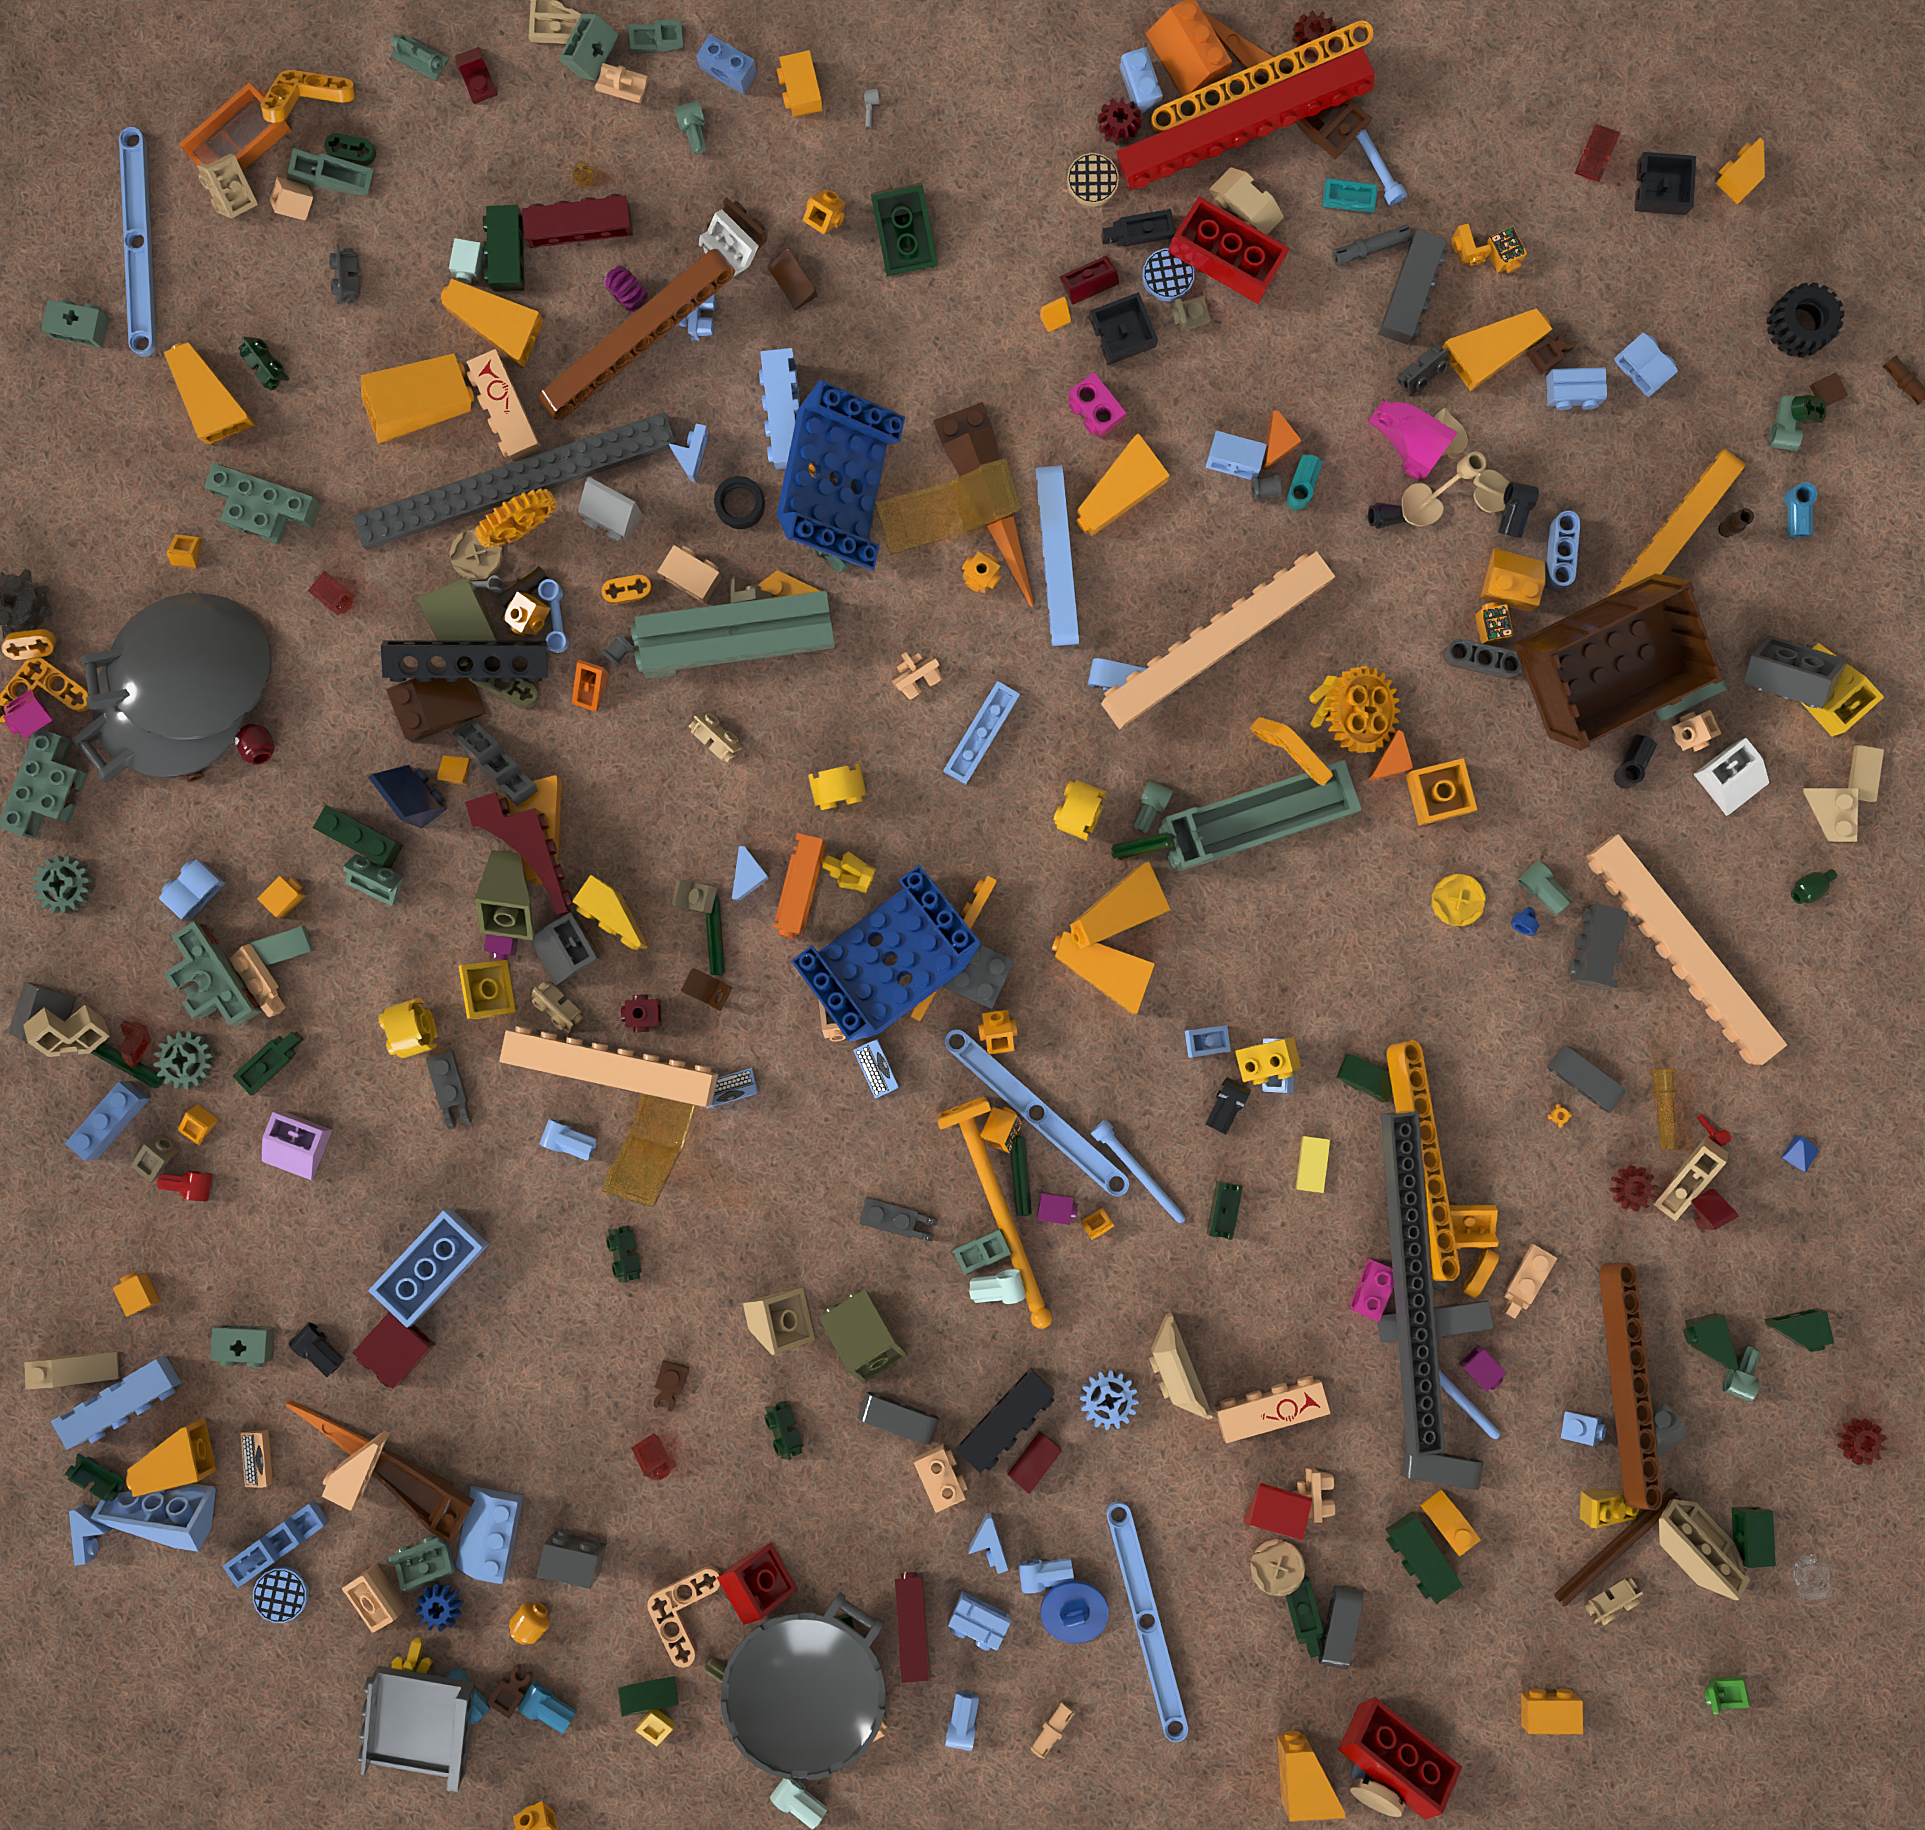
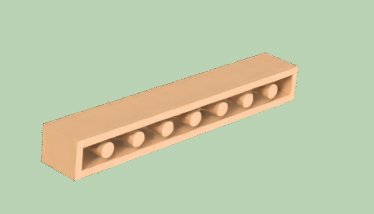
M516 1026L515 1030H506L499 1062L703 1107L712 1105L718 1074L712 1073L711 1067L695 1065V1069L685 1067L686 1062L669 1059V1063L659 1061L660 1056L645 1053L643 1057L633 1055V1050L618 1048L617 1052L608 1050V1045L592 1042V1046L582 1044V1039L567 1037L566 1041L557 1039V1034L541 1031V1035L531 1033V1028Z

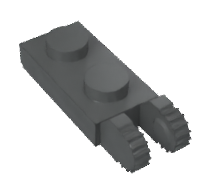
M454 1051L426 1058L447 1128L450 1130L456 1126L451 1107L459 1105V1112L465 1125L471 1123L472 1120L467 1106L468 1099Z
M867 1197L859 1224L909 1238L913 1236L932 1242L934 1236L931 1233L914 1230L915 1222L918 1220L933 1226L937 1225L938 1219L919 1214L916 1210Z

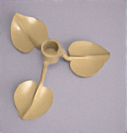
M1446 408L1442 409L1434 418L1456 431L1457 435L1441 456L1447 454L1450 459L1462 460L1457 464L1458 474L1434 493H1432L1427 485L1422 483L1412 484L1404 491L1402 496L1403 517L1408 523L1415 526L1431 525L1441 517L1444 506L1436 497L1460 478L1471 479L1475 476L1473 483L1477 488L1474 490L1473 496L1475 502L1482 510L1488 513H1497L1505 509L1503 497L1509 481L1497 471L1484 470L1486 459L1480 452L1473 451L1460 454L1468 444L1466 431Z

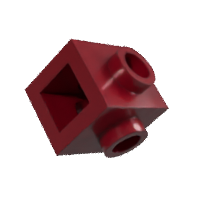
M648 994L632 995V1000H625V1006H621V1021L625 1022L626 1027H633V1033L649 1032V1027L662 1026L661 1000L648 999ZM640 1009L643 1010V1016L641 1018L638 1016V1011Z

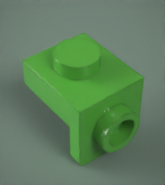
M1745 1676L1711 1678L1708 1688H1705L1707 1705H1712L1713 1714H1720L1721 1709L1750 1708L1751 1703Z

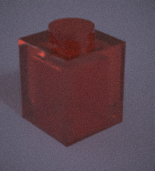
M326 571L307 590L338 616L341 613H346L352 607V600L356 597Z

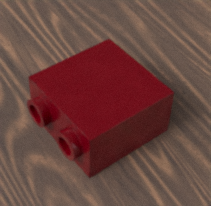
M389 1311L352 1353L363 1367L371 1369L377 1375L380 1383L393 1389L404 1381L436 1344L416 1325L407 1328Z

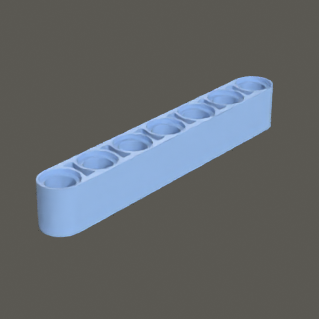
M1062 465L1036 467L1043 557H1045L1044 570L1047 583L1048 609L1050 610L1052 646L1079 644Z

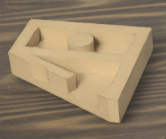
M531 0L530 42L566 44L582 14L571 8H565L562 3L556 0Z
M1803 788V794L1816 820L1819 822L1827 841L1857 842L1859 788Z

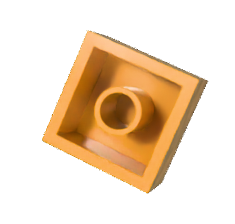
M1464 758L1413 770L1405 775L1418 826L1469 814L1477 810Z

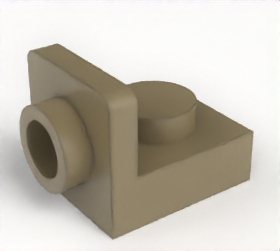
M1204 296L1184 302L1181 301V298L1175 299L1173 309H1170L1172 322L1174 325L1178 324L1180 332L1210 324L1211 322Z
M738 577L730 579L731 603L772 598V593L761 590L760 586H751V582Z
M678 879L672 905L711 914L717 888Z
M159 1134L143 1145L131 1166L149 1182H153L159 1177L168 1161L178 1155L180 1149L170 1140Z

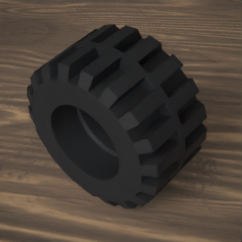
M1806 282L1801 283L1798 287L1791 288L1769 311L1771 315L1767 318V324H1771V326L1767 328V332L1774 335L1770 339L1773 344L1778 342L1780 346L1777 349L1781 352L1787 349V355L1793 356L1798 352V357H1804L1807 354L1810 356L1820 351L1839 334L1838 330L1842 328L1844 323L1841 321L1844 317V311H1840V307L1843 304L1841 300L1837 301L1835 299L1837 294L1834 291L1829 293V287L1823 285L1820 288L1818 283L1814 282L1809 286ZM1796 309L1805 310L1812 315L1815 320V330H1807L1798 323L1795 313Z

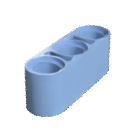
M1573 511L1560 513L1550 524L1545 581L1548 588L1553 591L1565 589L1572 584L1576 577L1580 519ZM1561 520L1568 523L1569 531L1561 528ZM1558 546L1566 549V557L1559 554ZM1556 572H1560L1564 575V583L1559 582L1556 579Z
M1094 658L1087 685L1092 688L1100 686L1103 687L1102 690L1106 691L1115 685H1118L1120 688L1127 683L1126 678L1136 670L1142 673L1147 668Z

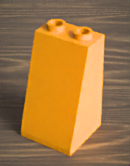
M455 354L361 375V397L378 444L471 411V403L474 402L473 391L470 386L466 387L463 379L466 377L465 369L462 362H457Z

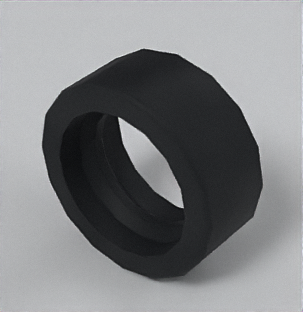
M734 476L727 478L718 486L714 495V506L717 515L724 524L731 528H750L759 522L764 514L765 501L762 491L756 482L747 477ZM745 488L754 496V509L746 517L736 518L729 515L725 510L724 500L732 489Z

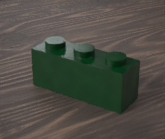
M518 205L486 206V216H483L484 232H487V241L483 242V251L485 258H488V267H484L485 282L489 283L494 292L525 291L522 212Z
M328 805L324 806L313 826V829L388 868L392 867L403 847V844Z
M1412 1511L1385 1529L1390 1536L1386 1541L1394 1553L1400 1551L1405 1559L1401 1562L1410 1576L1416 1575L1420 1581L1416 1586L1425 1599L1430 1597L1435 1604H1438L1463 1587L1418 1517Z

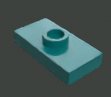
M1326 178L1321 207L1373 214L1378 185Z

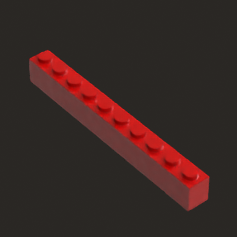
M1360 48L1117 151L1118 165L1130 191L1136 188H1143L1152 181L1167 178L1183 168H1191L1198 162L1207 158L1217 157L1222 152L1233 147H1241L1252 139L1265 137L1283 126H1291L1302 118L1315 116L1320 111L1331 106H1339L1345 100L1357 95H1365L1374 89V70L1363 48Z

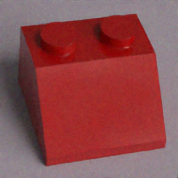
M771 1542L734 1563L717 1576L720 1585L743 1625L763 1619L798 1590Z

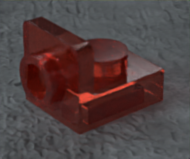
M123 1020L120 1026L126 1039L121 1045L120 1052L124 1063L135 1068L149 1047L151 1038L147 1028L141 1023H130Z
M655 1433L631 1448L644 1476L652 1480H661L667 1477L671 1472L670 1470L676 1467L674 1460L668 1457L658 1435Z

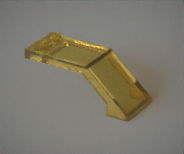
M1006 458L982 464L978 469L947 483L875 503L890 555L971 532L1021 510Z
M641 1093L631 1130L614 1164L609 1166L602 1191L649 1207H655L682 1151L695 1105Z

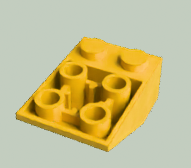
M1817 643L1812 648L1836 656L1820 643ZM1846 664L1831 699L1823 709L1808 707L1803 702L1801 703L1833 737L1846 732L1880 702L1884 696L1867 677L1849 664Z
M590 875L572 901L578 905L576 911L588 919L595 920L597 918L600 920L599 927L615 936L617 933L623 936L620 941L631 949L638 951L639 948L647 950L649 946L622 894L601 879Z

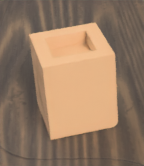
M277 177L270 197L274 212L306 220L313 200L309 187L306 184Z

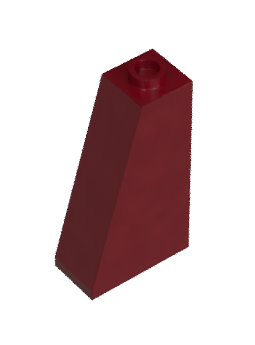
M917 1572L901 1573V1578L895 1579L901 1683L931 1681L923 1577H917Z

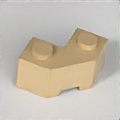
M1230 167L1209 189L1214 197L1213 203L1224 211L1236 214L1238 219L1267 235L1284 218L1279 206L1270 193L1265 191L1262 194L1251 184L1254 179L1247 172Z
M87 1005L81 1007L65 1022L44 1007L23 1025L28 1043L48 1057L60 1056V1053L65 1052L89 1054L110 1037L105 1019Z

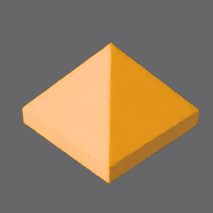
M1103 1207L1080 1221L1091 1240L1104 1235L1114 1227Z

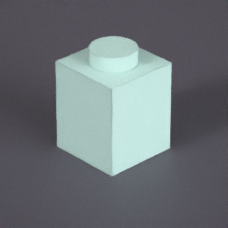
M454 238L449 270L457 281L471 284L472 281L480 282L485 259L481 243Z

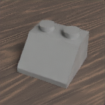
M591 477L587 478L578 508L579 514L583 517L582 522L593 529L599 526L607 530L605 534L617 542L620 539L628 542L643 516L636 502Z

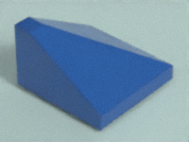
M1795 1135L1781 1158L1799 1170L1806 1172L1819 1149L1803 1136Z

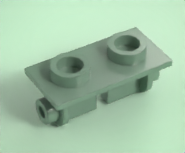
M405 34L394 35L391 40V44L395 48L391 54L392 58L437 81L449 60L447 57Z

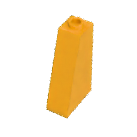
M451 279L449 285L444 287L441 294V303L445 309L517 365L525 368L544 321L540 313Z
M1536 308L1451 338L1441 348L1443 350L1445 348L1449 349L1451 366L1469 390L1472 391L1543 340L1552 328L1547 316L1540 313Z
M190 343L175 344L170 350L164 352L196 434L201 441L209 445L255 426L251 416Z
M1139 433L1134 436L1078 508L1076 523L1084 533L1088 531L1091 536L1095 535L1168 482L1169 473Z
M554 775L534 780L533 782L538 792L518 806L508 797L507 800L510 805L511 815L533 808L538 809L541 814L545 813L549 822V828L546 831L548 838H552L555 842L557 854H554L558 865L562 781L560 777ZM521 856L526 881L535 882V886L543 885L532 867Z
M1148 861L1133 869L1070 924L1072 938L1079 945L1080 950L1171 910L1150 862Z
M1063 931L1062 936L1056 935L1051 949L1056 951L1054 958L1132 1014L1138 1013L1155 965L1154 963L1099 943L1080 950L1079 945L1074 942L1071 933Z

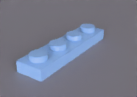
M999 681L996 682L944 768L943 772L965 786L967 785L1018 700L1019 693Z

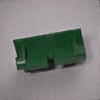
M252 337L241 338L244 343L239 346V354L250 369L254 370L258 365L260 366L254 374L264 388L272 391L278 387L277 382L279 380H289L284 373L283 365L272 357L268 351V345L263 340Z
M629 1225L619 1227L620 1233H617V1229H608L609 1236H606V1243L609 1252L613 1251L615 1262L612 1263V1272L614 1277L623 1283L628 1282L627 1276H629V1280L639 1279V1273L642 1271L638 1254L629 1256L627 1254L628 1250L636 1249L633 1230H630Z
M786 1401L776 1403L777 1409L772 1406L765 1407L767 1414L764 1415V1419L768 1429L773 1431L775 1437L773 1447L776 1454L781 1456V1459L791 1460L790 1453L792 1456L803 1453L801 1449L803 1444L797 1428L790 1431L787 1430V1426L795 1424V1419L791 1406L787 1405Z
M79 1453L76 1456L75 1467L71 1465L65 1473L70 1482L83 1489L90 1482L95 1483L89 1489V1492L105 1502L108 1500L113 1502L124 1489L125 1480L119 1473L113 1470L108 1471L101 1467L95 1459L84 1457Z

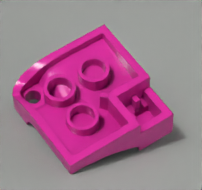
M1384 398L1368 421L1380 430L1395 446L1404 462L1401 467L1405 469L1407 476L1415 480L1421 479L1423 481L1457 435L1456 431L1423 410L1404 402H1386Z

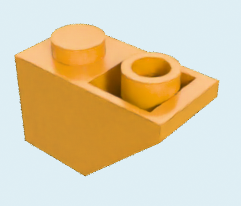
M1761 137L1753 145L1748 142L1737 153L1740 158L1735 163L1730 160L1719 171L1722 176L1716 184L1737 205L1765 177L1764 140Z

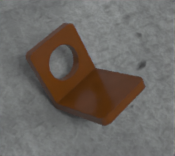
M692 968L681 991L721 1011L732 987ZM723 991V995L721 999L718 1001L719 995Z

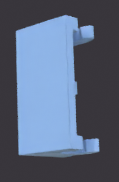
M1216 431L1205 468L1251 480L1252 477H1257L1260 472L1267 444Z

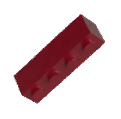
M611 194L601 199L586 197L577 202L562 200L557 201L553 205L532 204L529 208H522L525 240L530 248L633 235L630 205L626 195Z

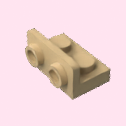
M230 153L208 165L204 163L197 165L200 171L199 179L203 186L209 189L213 197L211 203L217 213L232 219L258 205L235 155Z

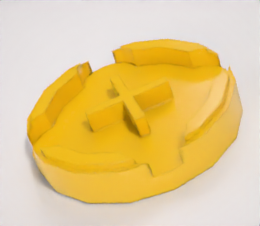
M1452 874L1443 878L1435 886L1432 893V907L1442 922L1451 926H1466L1475 922L1483 913L1486 895L1482 885L1475 878L1464 874Z

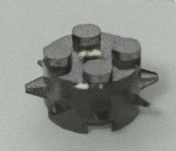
M25 569L20 576L13 574L5 575L3 572H0V626H2L3 638H6L10 633L35 630L43 624L44 617L52 616V612L47 609L49 608V602L46 595L50 587H39L33 584L30 570Z

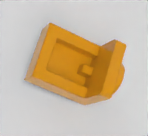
M1469 223L1458 226L1451 238L1452 249L1455 253L1458 252L1461 265L1470 263L1471 266L1478 265L1486 260L1492 250L1490 244L1478 248L1475 247Z

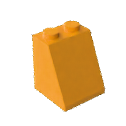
M199 1419L179 1429L127 1470L126 1482L129 1490L132 1491L133 1497L198 1482L216 1471L206 1419Z
M1290 1730L1284 1732V1735H1278L1281 1800L1289 1821L1345 1818V1812L1305 1734Z

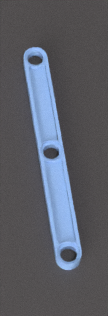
M127 127L120 133L119 148L129 347L137 355L147 357L153 354L156 349L147 141L139 129ZM138 135L140 138L139 143L133 147L128 146L127 140L129 137ZM135 237H144V244L140 248L132 247V241ZM141 338H148L149 345L145 350L137 349V342Z
M952 1030L947 1034L945 1045L954 1056L1102 1188L1113 1196H1122L1127 1192L1129 1188L1128 1178L991 1055H988L973 1039L961 1030ZM953 1034H960L964 1037L965 1043L961 1049H953L950 1046L949 1039ZM1033 1105H1040L1044 1109V1116L1040 1120H1033L1029 1116V1109ZM1115 1176H1119L1124 1180L1123 1189L1117 1192L1112 1191L1109 1187L1110 1179Z
M1115 1501L1108 1506L1107 1519L1163 1731L1166 1738L1170 1741L1180 1742L1188 1734V1725L1134 1521L1128 1505L1122 1501ZM1114 1508H1124L1127 1513L1126 1518L1122 1521L1113 1520L1111 1513ZM1142 1615H1153L1155 1618L1154 1624L1148 1628L1141 1626L1139 1620ZM1172 1721H1179L1183 1724V1729L1179 1734H1171L1168 1731V1725Z

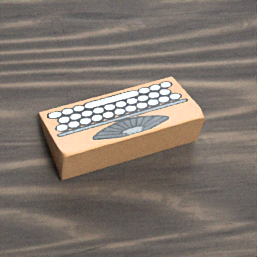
M268 1429L241 1432L245 1487L263 1488L273 1484Z

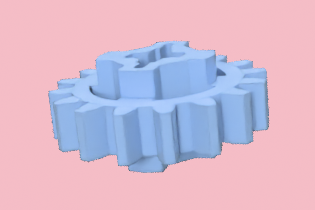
M1112 1369L1108 1370L1107 1375H1103L1101 1370H1099L1098 1378L1096 1379L1090 1375L1088 1378L1091 1384L1082 1385L1086 1394L1079 1395L1080 1400L1086 1401L1085 1404L1080 1406L1081 1410L1089 1411L1085 1416L1086 1419L1089 1421L1095 1418V1427H1098L1102 1422L1106 1430H1109L1110 1424L1113 1423L1119 1429V1421L1121 1420L1128 1424V1413L1131 1415L1136 1414V1411L1131 1406L1138 1404V1399L1132 1397V1395L1137 1393L1136 1388H1128L1132 1383L1131 1379L1128 1378L1123 1381L1122 1372H1119L1117 1376H1113ZM1108 1382L1117 1383L1122 1389L1116 1390L1110 1387ZM1099 1385L1100 1390L1097 1396L1091 1399L1094 1389ZM1106 1394L1116 1397L1112 1399V1405L1102 1402L1105 1400ZM1126 1401L1124 1409L1118 1413L1120 1404ZM1103 1410L1109 1414V1417L1099 1415L1096 1411Z

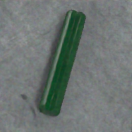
M1165 832L1115 844L1111 848L1113 851L1111 855L1113 858L1123 859L1171 848L1175 844V837L1172 833Z
M715 897L711 914L705 913L709 969L711 975H723L725 968L720 899Z
M104 1042L91 1052V1054L153 1088H159L165 1077H158V1072Z
M1019 1136L1016 1138L1010 1152L1015 1210L1017 1216L1031 1215L1032 1210L1025 1138Z

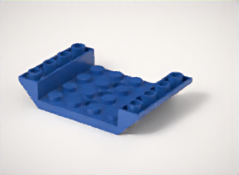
M818 381L797 412L777 510V516L787 539L866 569L875 570L880 544L869 541L868 538L887 444L899 443L901 441L905 416L826 381ZM810 463L815 467V475L813 477L808 470ZM831 472L836 476L835 485H832L830 481ZM852 480L856 483L857 486L855 494L850 488Z
M920 864L898 880L903 887L902 890L818 952L811 945L791 960L849 1042L881 1033L963 971L981 944ZM883 936V941L879 946H871L873 937ZM897 955L898 959L894 965H885V960L888 956ZM903 975H912V981L908 985H900L899 981Z

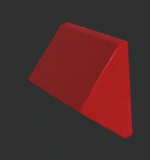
M1259 1483L1244 1516L1243 1523L1303 1541L1312 1498Z

